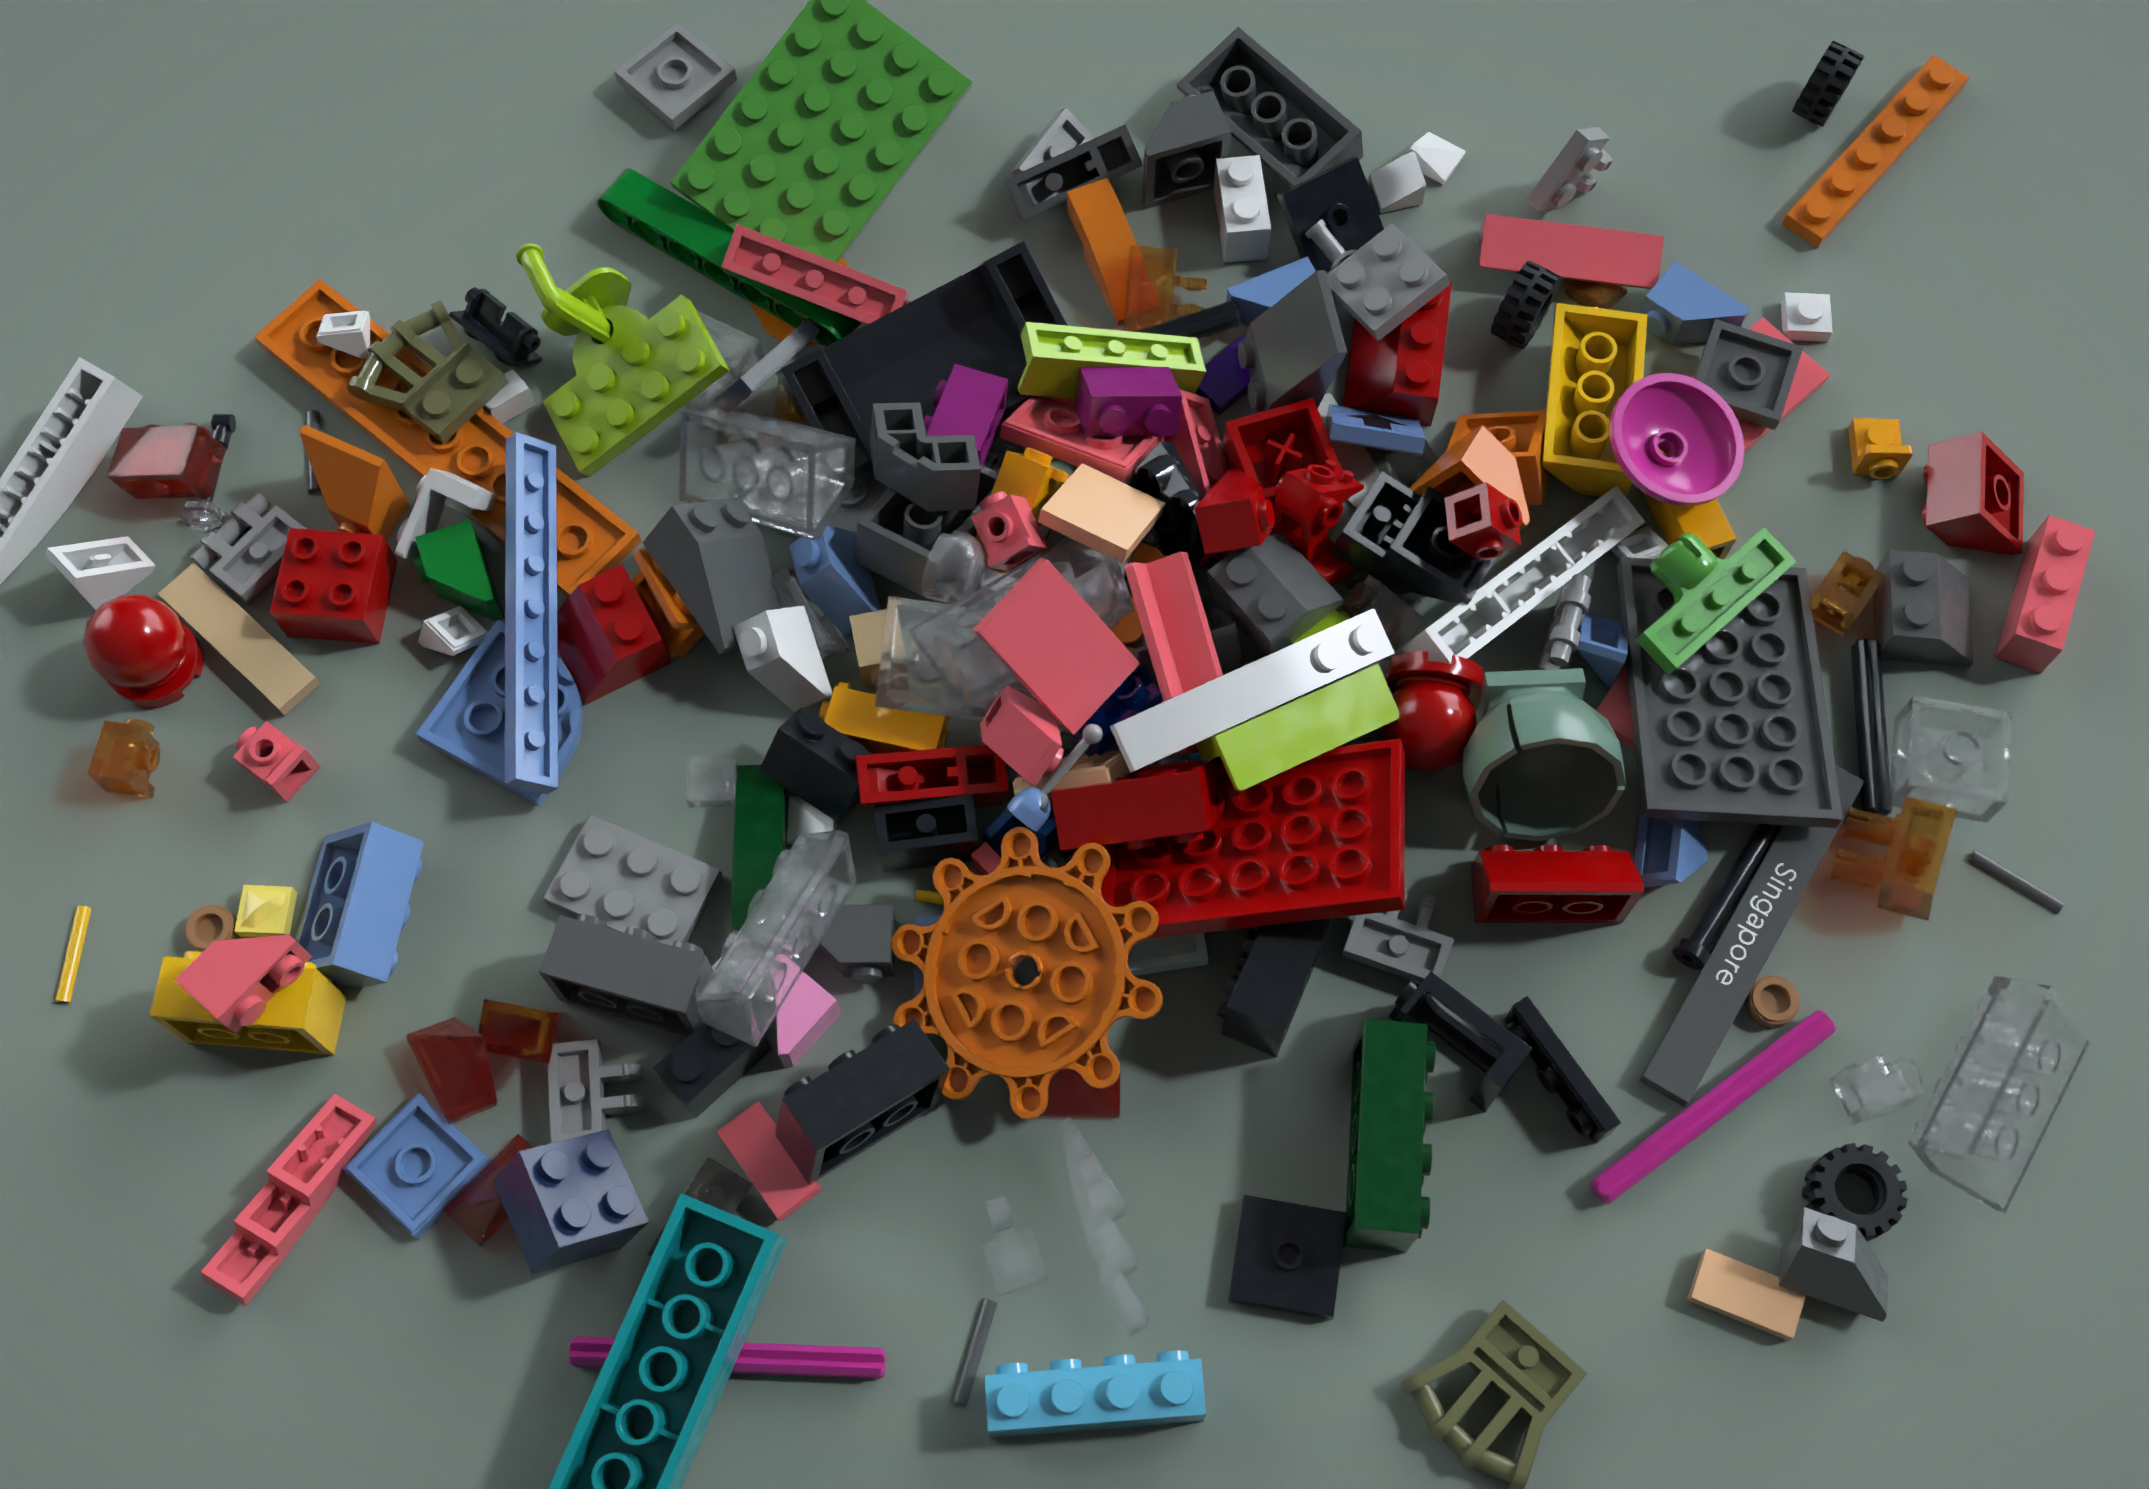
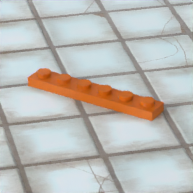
M1933 55L1786 214L1782 225L1818 249L1964 89L1970 77L1936 55Z

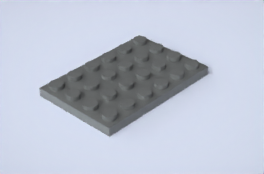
M1621 557L1616 566L1622 631L1628 640L1626 670L1642 818L1837 828L1843 820L1806 568L1790 567L1668 676L1635 639L1672 608L1675 602L1674 597L1652 574L1650 565L1654 559Z

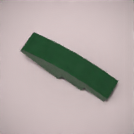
M761 764L737 765L732 857L731 947L733 953L783 950L787 891V868L785 862L788 827L786 818L787 789L760 772Z

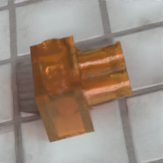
M1905 797L1901 814H1896V817L1892 818L1850 807L1843 837L1888 846L1889 856L1885 855L1882 860L1838 848L1836 852L1837 858L1834 859L1831 871V879H1839L1876 888L1875 894H1879L1878 908L1929 921L1952 838L1957 808Z

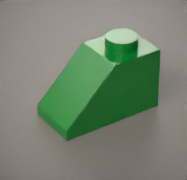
M470 519L415 537L420 555L414 556L413 562L422 584L430 581L438 597L458 606L461 605L463 608L495 622L505 619L481 540Z

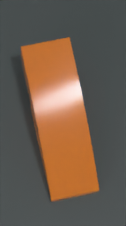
M1105 178L1067 191V214L1084 246L1086 263L1117 326L1158 312V304L1140 251L1109 179Z

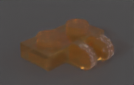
M1139 245L1130 246L1123 331L1134 332L1172 319V316L1181 317L1205 309L1196 304H1173L1174 288L1185 289L1191 292L1206 290L1207 279L1175 276L1177 249Z

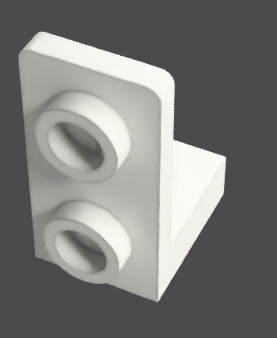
M430 468L428 474L420 480L416 487V502L409 518L401 524L398 530V545L395 554L406 559H413L414 556L420 555L415 537L435 531L445 505L471 515L473 508L491 512L498 494L451 472Z

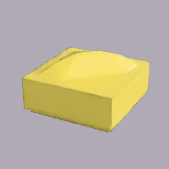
M243 884L234 932L240 937L290 935L298 892L293 887Z

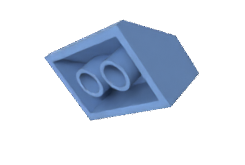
M368 822L324 836L295 940L312 955L308 962L317 966L316 969L325 977L330 978L333 984L363 988L387 983L388 977L394 972L398 962L396 947L400 932L410 916L411 908L408 901L412 886L422 871L423 861L420 856L424 841L375 822Z

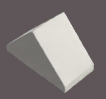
M128 536L47 548L45 554L95 610L102 603L129 592L153 573L156 566Z

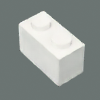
M1260 155L1216 159L1213 191L1224 263L1265 260L1268 258L1271 224Z

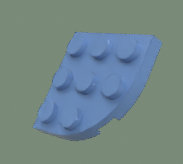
M497 620L416 735L426 745L530 802L541 806L548 794L505 785V623ZM557 656L559 780L578 747L583 726V708L578 688L569 670Z

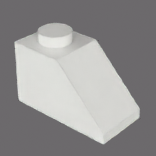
M804 606L766 610L733 626L747 672L791 710L797 711L801 707L804 709L832 697L829 680Z

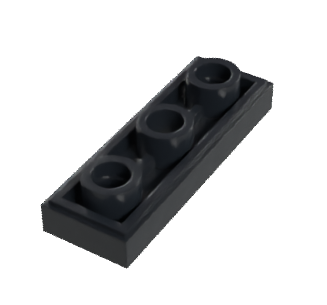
M1526 996L1515 1003L1505 1017V1023L1507 1024L1505 1028L1533 1048L1529 1055L1538 1066L1535 1068L1538 1080L1550 1094L1557 1092L1568 1107L1566 1116L1575 1131L1583 1137L1588 1135L1597 1144L1609 1136L1621 1124V1121L1531 999Z

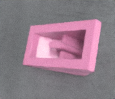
M774 956L778 1056L784 1067H794L838 1019L842 1012L837 999L787 957Z

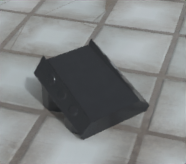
M1160 441L1133 471L1131 487L1166 503L1162 516L1145 537L1152 538L1155 536L1162 544L1166 556L1181 551L1187 552L1194 572L1204 557V547L1194 509L1203 498L1173 442Z

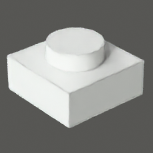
M1785 292L1780 302L1782 334L1793 341L1828 342L1833 333L1830 294Z

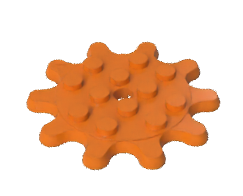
M1015 827L1009 830L1003 837L1001 861L992 873L984 876L975 875L961 860L955 858L944 859L934 868L932 875L933 884L944 901V910L941 917L930 926L903 925L895 931L892 937L893 953L899 959L917 965L922 971L924 978L923 988L919 995L898 1007L894 1014L893 1023L897 1024L900 1028L915 1019L925 1034L934 1033L945 1040L948 1046L946 1064L950 1068L942 1090L946 1097L953 1100H961L973 1091L983 1077L997 1075L1008 1084L1010 1104L1014 1113L1024 1119H1034L1044 1113L1048 1104L1050 1080L1060 1070H1075L1081 1074L1090 1086L1098 1089L1108 1088L1118 1079L1120 1063L1108 1045V1032L1111 1025L1122 1017L1147 1020L1154 1017L1162 1006L1163 996L1161 990L1156 984L1135 977L1129 970L1127 963L1128 954L1132 947L1155 932L1159 919L1155 908L1147 902L1136 901L1126 906L1113 907L1104 901L1101 895V885L1110 867V855L1102 845L1086 843L1080 846L1066 865L1059 868H1050L1040 859L1038 840L1033 831L1026 827ZM1033 958L1040 975L1039 977L1036 976L1030 984L1021 986L1015 976L1016 968L1022 960Z

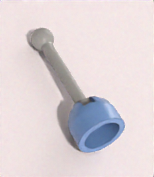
M1096 724L1087 725L1083 730L1081 741L1041 789L1030 787L1018 792L1007 804L1009 811L1023 824L1037 832L1047 821L1051 813L1050 791L1054 789L1090 744H1096L1102 739V729Z

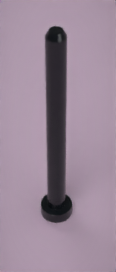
M1758 824L1689 938H1680L1672 949L1674 957L1682 964L1697 970L1703 969L1710 958V954L1706 950L1707 946L1781 825Z

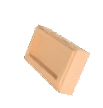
M1706 1248L1701 1253L1687 1301L1790 1341L1794 1339L1806 1295L1779 1286L1778 1276Z

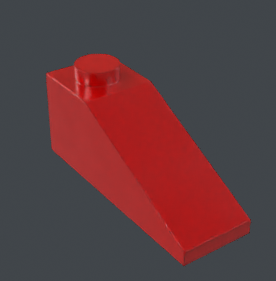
M1239 468L1229 469L1194 508L1205 554L1260 546L1271 533V528L1275 524L1272 503L1269 499L1264 500L1262 486Z
M987 745L857 755L855 757L860 806L874 807L973 794L974 807L1001 805L1009 792L1006 762Z

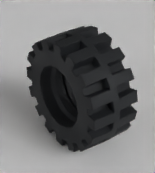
M1833 40L1803 88L1792 112L1823 127L1851 82L1864 56Z
M1527 261L1520 269L1519 274L1515 276L1511 287L1508 288L1506 296L1494 317L1490 333L1516 347L1524 349L1540 327L1544 316H1546L1548 308L1553 302L1555 293L1560 286L1561 276L1534 262Z
M1855 1143L1845 1144L1824 1154L1806 1173L1804 1180L1807 1181V1185L1802 1188V1197L1808 1198L1809 1203L1804 1207L1857 1225L1867 1242L1889 1231L1902 1218L1903 1215L1900 1212L1906 1208L1908 1198L1902 1197V1193L1907 1190L1905 1180H1898L1896 1175L1902 1171L1897 1164L1891 1167L1886 1161L1889 1156L1883 1151L1875 1154L1872 1152L1873 1146L1863 1144L1860 1147H1856ZM1853 1173L1868 1183L1872 1189L1874 1204L1867 1214H1855L1842 1206L1835 1191V1181L1839 1175Z

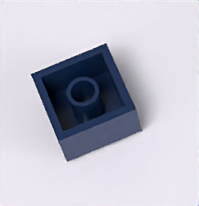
M609 1129L519 1151L493 1179L532 1275L622 1249L649 1223Z

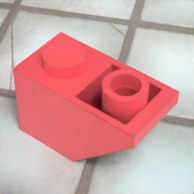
M1004 684L980 723L981 738L989 748L1020 776L1036 786L1044 773L1050 775L1054 772L1063 756L1064 749L1061 747L1062 742L1058 722L1038 701Z
M290 935L213 941L175 981L218 1021L236 1034L243 1026L252 1024L262 1015L266 1008V1003L282 987L289 986L300 977L304 971L305 963L312 955Z

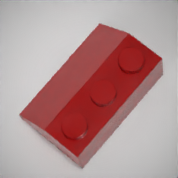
M1449 282L1450 285L1379 341L1354 318L1343 407L1415 418L1419 420L1420 425H1432L1440 392L1452 282Z
M1215 758L1204 762L1202 759L1142 767L1131 773L1123 774V776L1116 778L1114 782L1060 788L1050 791L1060 851L1076 849L1077 851L1080 846L1086 843H1097L1106 849L1108 844L1124 842L1126 850H1135L1155 845L1154 838L1173 836L1174 843L1193 842L1203 839V832L1208 831L1216 823Z
M1493 845L1486 847L1484 851H1478L1471 866L1474 923H1623L1644 893L1643 881L1629 852L1612 851V848L1606 845L1589 846L1582 851H1563V848L1557 845H1543L1534 848L1533 851H1514V848L1509 845Z

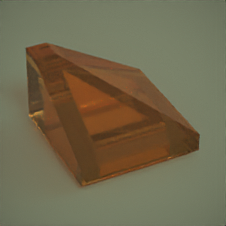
M1575 280L1565 289L1564 293L1580 306L1610 309L1627 294L1628 289L1619 285Z

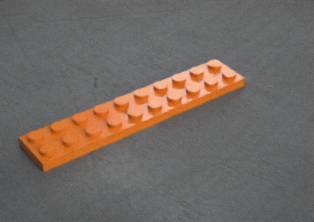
M321 279L317 280L254 336L262 349L420 478L427 475L430 468L451 472L498 494L491 512L473 508L471 515H466L506 547V439L514 434L511 430L481 408L443 444L402 411L367 402L353 396L347 390V385L352 376H358L367 358L361 359L321 344L317 341L316 335L325 314L360 310ZM370 319L371 346L375 341L381 343L390 335L372 319ZM405 346L395 355L398 360L421 378L433 369ZM385 368L382 369L375 383L377 386L405 394L410 390L407 385ZM556 467L557 589L568 598L579 584L615 568L642 540L635 529Z

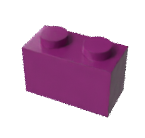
M955 364L948 381L940 380L934 398V407L937 408L933 417L926 415L924 418L926 436L974 435L980 468L982 470L1006 409L1008 379Z
M1080 367L1074 408L1086 437L1175 436L1182 394L1169 367Z

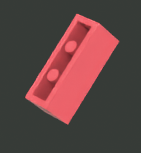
M2049 515L2030 537L2024 552L1995 658L2041 674L2062 652L2095 530Z

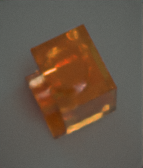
M1843 551L1810 599L1813 619L1844 636L1885 575L1874 569L1873 565L1861 557H1854L1848 552Z
M127 718L124 723L104 721L88 775L106 792L153 798L155 788L148 781L151 772L156 770L160 761V743L152 736L155 727L149 722L135 718Z

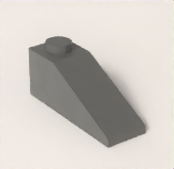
M1125 124L1005 179V182L1024 221L1067 201V191L1105 178L1111 181L1143 166Z

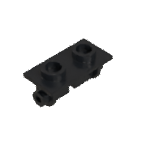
M476 287L470 289L465 296V302L468 303L466 309L449 313V316L464 328V332L469 337L485 344L495 353V357L500 362L509 366H519L542 361V357L534 352L541 343L538 331L514 312H507L502 322L501 320L507 306L486 289H478Z

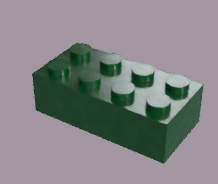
M1364 1019L1353 1045L1345 1208L1347 1218L1344 1247L1406 1253L1414 1241L1421 1238L1422 1229H1428L1430 1197L1421 1196L1424 1176H1430L1432 1145L1424 1144L1423 1136L1426 1124L1432 1123L1434 1094L1433 1092H1425L1428 1072L1433 1073L1436 1056L1435 1041H1427L1428 1024Z

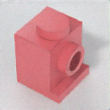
M1004 491L994 493L979 503L982 511L971 517L989 558L986 560L990 568L1010 571L1049 549L1026 497L1011 494L1007 496ZM1002 521H1004L1005 523V529L1003 533L998 525Z
M265 721L259 729L257 727H250L245 730L237 740L236 749L238 751L233 755V758L247 773L286 802L320 768L319 764L303 746L295 743L268 721Z

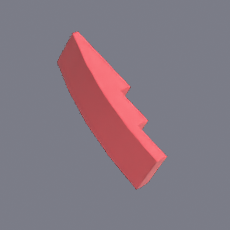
M334 1093L268 1168L266 1173L269 1181L233 1221L236 1231L200 1271L203 1281L246 1307L282 1263L326 1203L346 1173L343 1168L359 1153L377 1123L376 1117Z

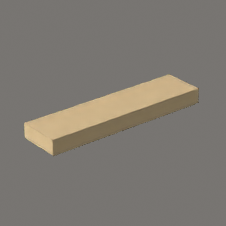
M192 563L157 593L170 608L284 716L321 684L305 666L195 563Z

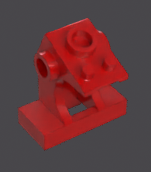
M1326 460L1324 465L1311 464L1307 468L1286 471L1285 475L1278 481L1275 488V524L1271 528L1272 531L1269 535L1282 532L1330 586H1333L1356 571V568L1329 552L1335 542L1329 539L1328 531L1329 528L1333 527L1340 520L1343 513L1342 503L1363 490L1364 485L1353 479V472L1347 470L1342 472L1336 468V462Z

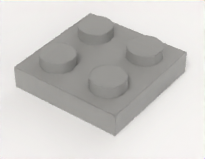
M679 22L674 23L614 71L617 82L674 130L679 128L737 80L735 69Z
M1393 223L1327 274L1332 296L1377 341L1450 285L1446 273Z

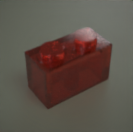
M194 423L166 427L148 424L142 428H122L106 477L135 499L212 497L226 448L210 435L209 430Z

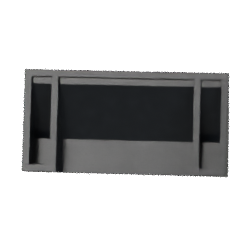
M1022 241L984 261L971 271L824 348L820 347L780 368L776 375L805 427L843 489L848 494L875 479L870 450L873 404L920 402L923 420L926 415L933 417L937 408L934 407V398L940 380L948 381L954 365L958 364L1008 379L1007 409L1031 396L1021 395L1018 391V384L1027 364L1021 339V332L1025 322L1068 325L1025 241Z

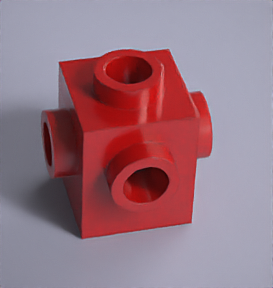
M1485 482L1444 498L1449 541L1476 559H1495L1500 557L1504 551L1521 545L1519 526L1522 524V513L1517 502L1489 483Z

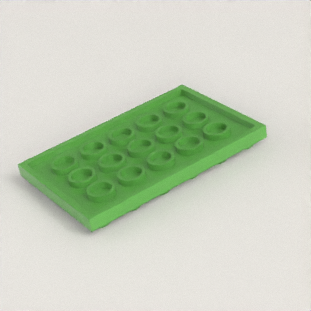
M809 0L673 178L671 185L698 207L732 230H735L736 224L838 263L971 88L972 81L866 0Z

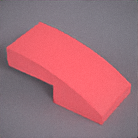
M758 1101L716 1132L777 1219L782 1221L820 1193L822 1189L816 1181L811 1185L807 1183L776 1137L777 1125Z

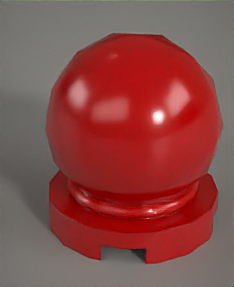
M123 594L102 603L86 623L83 645L91 667L103 679L107 680L108 685L125 700L133 702L138 707L162 708L179 701L185 696L182 691L191 684L195 675L200 677L203 672L204 653L197 637L179 620L178 615L168 605L145 594Z
M1429 651L1404 652L1391 657L1389 668L1386 670L1385 680L1387 685L1396 691L1392 696L1399 710V719L1381 727L1383 740L1401 738L1405 751V766L1410 770L1437 773L1456 765L1463 758V750L1477 726L1475 707L1469 699L1476 698L1481 694L1483 668L1474 661L1457 655H1452L1451 664L1427 661Z

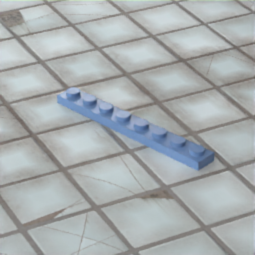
M515 432L506 439L505 785L549 794L558 789L556 445Z

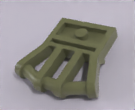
M440 300L431 304L432 309L405 322L398 320L390 328L392 333L381 343L375 341L367 349L369 355L358 376H352L347 390L361 400L402 411L444 444L505 387L508 381L502 371L474 351L469 343L461 340ZM441 326L453 350L445 357L421 339L419 335ZM404 346L408 347L433 367L423 378L395 357ZM385 368L407 385L410 390L405 394L377 386L375 383L382 369Z
M1503 1299L1458 1353L1405 1379L1400 1384L1406 1395L1412 1393L1431 1430L1428 1434L1437 1443L1443 1440L1458 1453L1460 1457L1457 1461L1467 1470L1472 1467L1508 1481V1488L1524 1489L1544 1426L1587 1375V1372ZM1468 1364L1478 1375L1445 1413L1430 1383ZM1491 1384L1507 1401L1480 1434L1473 1439L1456 1423L1485 1388ZM1519 1410L1529 1418L1516 1460L1487 1450Z

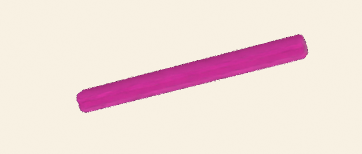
M1821 1010L1815 1011L1595 1177L1590 1184L1593 1192L1603 1203L1610 1204L1830 1037L1836 1030L1834 1022L1829 1019L1825 1012Z
M588 1336L572 1338L569 1347V1363L575 1367L602 1368L615 1338ZM744 1343L731 1373L881 1379L886 1371V1353L882 1348Z

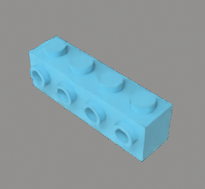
M1180 1350L1157 1353V1362L1135 1363V1355H1114L1104 1357L1103 1366L1082 1368L1081 1359L1049 1362L1050 1370L1028 1372V1364L1026 1363L996 1366V1374L985 1375L990 1438L1202 1422L1206 1416L1201 1358L1189 1359L1188 1351Z

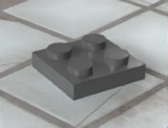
M1715 319L1694 379L1699 380L1717 392L1732 409L1736 418L1775 430L1780 422L1803 347Z

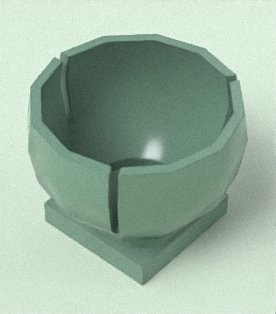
M1583 668L1484 673L1477 726L1463 750V779L1475 818L1497 835L1502 832L1503 837L1542 841L1576 834L1608 815L1625 791V768L1620 742L1608 719L1582 701L1586 686Z

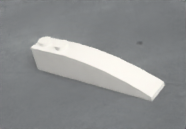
M81 357L78 358L0 478V584L39 544L68 509L93 475L143 398L141 394L114 376Z
M1616 485L1478 589L1468 605L1461 602L1401 649L1404 652L1429 651L1427 661L1451 664L1452 655L1466 659L1572 579L1573 575L1581 572L1645 523V520Z
M1371 609L1110 726V729L1131 773L1393 654L1394 651L1375 609Z

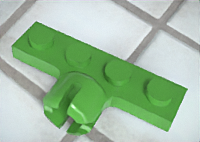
M1765 527L1758 531L1729 558L1723 560L1717 558L1697 535L1687 532L1679 536V541L1671 543L1661 552L1659 558L1656 557L1651 563L1652 574L1673 595L1675 602L1670 610L1635 640L1668 676L1797 562Z

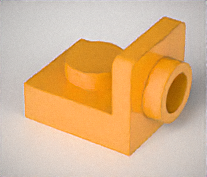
M1853 418L1849 424L1848 433L1853 475H1870L1875 479L1899 476L1912 457V447L1902 445L1899 419Z

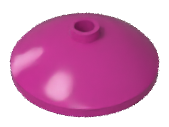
M1675 373L1649 375L1633 383L1619 397L1613 408L1609 434L1615 458L1631 482L1654 499L1675 506H1699L1720 497L1738 478L1745 454L1744 438L1740 424L1726 401L1712 388L1699 380ZM1659 449L1663 450L1666 456Z

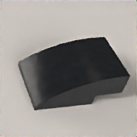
M1381 471L1329 551L1351 566L1398 588L1442 601L1459 604L1464 602L1466 605L1472 600L1495 559L1478 560L1449 541L1444 499L1446 496L1430 486L1420 496L1383 471Z

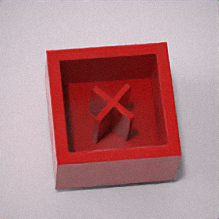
M1314 398L1225 423L1223 452L1229 468H1239L1262 486L1264 500L1269 499L1271 501L1274 513L1275 488L1286 471L1307 468L1311 464L1324 465L1326 460H1332L1337 463L1336 468L1343 472Z
M289 528L269 613L287 637L380 644L398 560L383 535Z

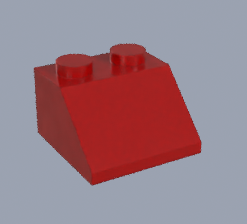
M1982 431L1928 445V464L1924 466L1923 470L1924 480L1927 485V501L1922 508V518L1926 528L1932 531L1947 546L2008 555L2022 554L2024 472Z
M622 564L579 584L557 611V649L586 705L671 664L663 640Z

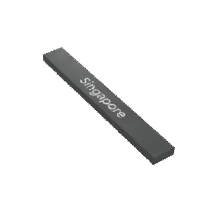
M1835 765L1844 820L1864 784V780ZM1843 820L1837 828L1781 825L1711 950L1710 958L1703 969L1700 970L1639 1081L1683 1107L1690 1102Z

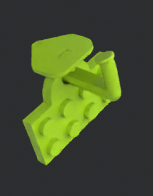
M533 243L525 244L517 250L516 259L523 266L541 303L545 307L541 314L545 326L562 336L577 334L572 357L577 375L542 402L578 471L590 477L730 370L691 300L682 294L648 319L637 310L627 307L632 285L629 279L611 267L594 269L564 291L556 286L543 261L544 252L542 248Z

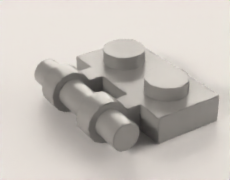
M259 492L247 503L240 502L230 511L233 516L215 533L212 531L207 533L200 540L203 545L190 556L203 570L218 558L219 560L209 571L215 579L247 604L279 574L289 528L307 529L277 505L262 518L260 515L271 506V503ZM246 529L249 530L233 547L230 546Z
M1575 574L1572 576L1570 587H1562L1553 609L1536 670L1569 669L1573 652L1577 650L1581 638L1579 630L1584 614L1588 612L1591 602V596L1588 594L1591 579L1588 576Z

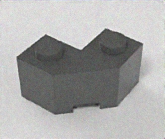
M920 402L873 404L870 450L875 479L927 511L975 510L981 468L974 435L926 436Z

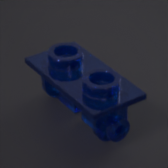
M1143 666L1128 676L1074 735L1071 734L1077 745L1083 738V730L1087 725L1096 724L1102 729V739L1096 744H1090L1084 752L1089 758L1096 753L1102 756L1105 751L1117 744L1110 726L1163 703V695L1160 692L1159 686L1157 687L1147 668Z

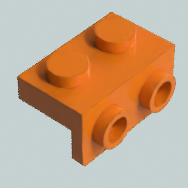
M639 548L635 552L634 558L641 570L631 582L659 632L669 657H684L705 632L647 548Z

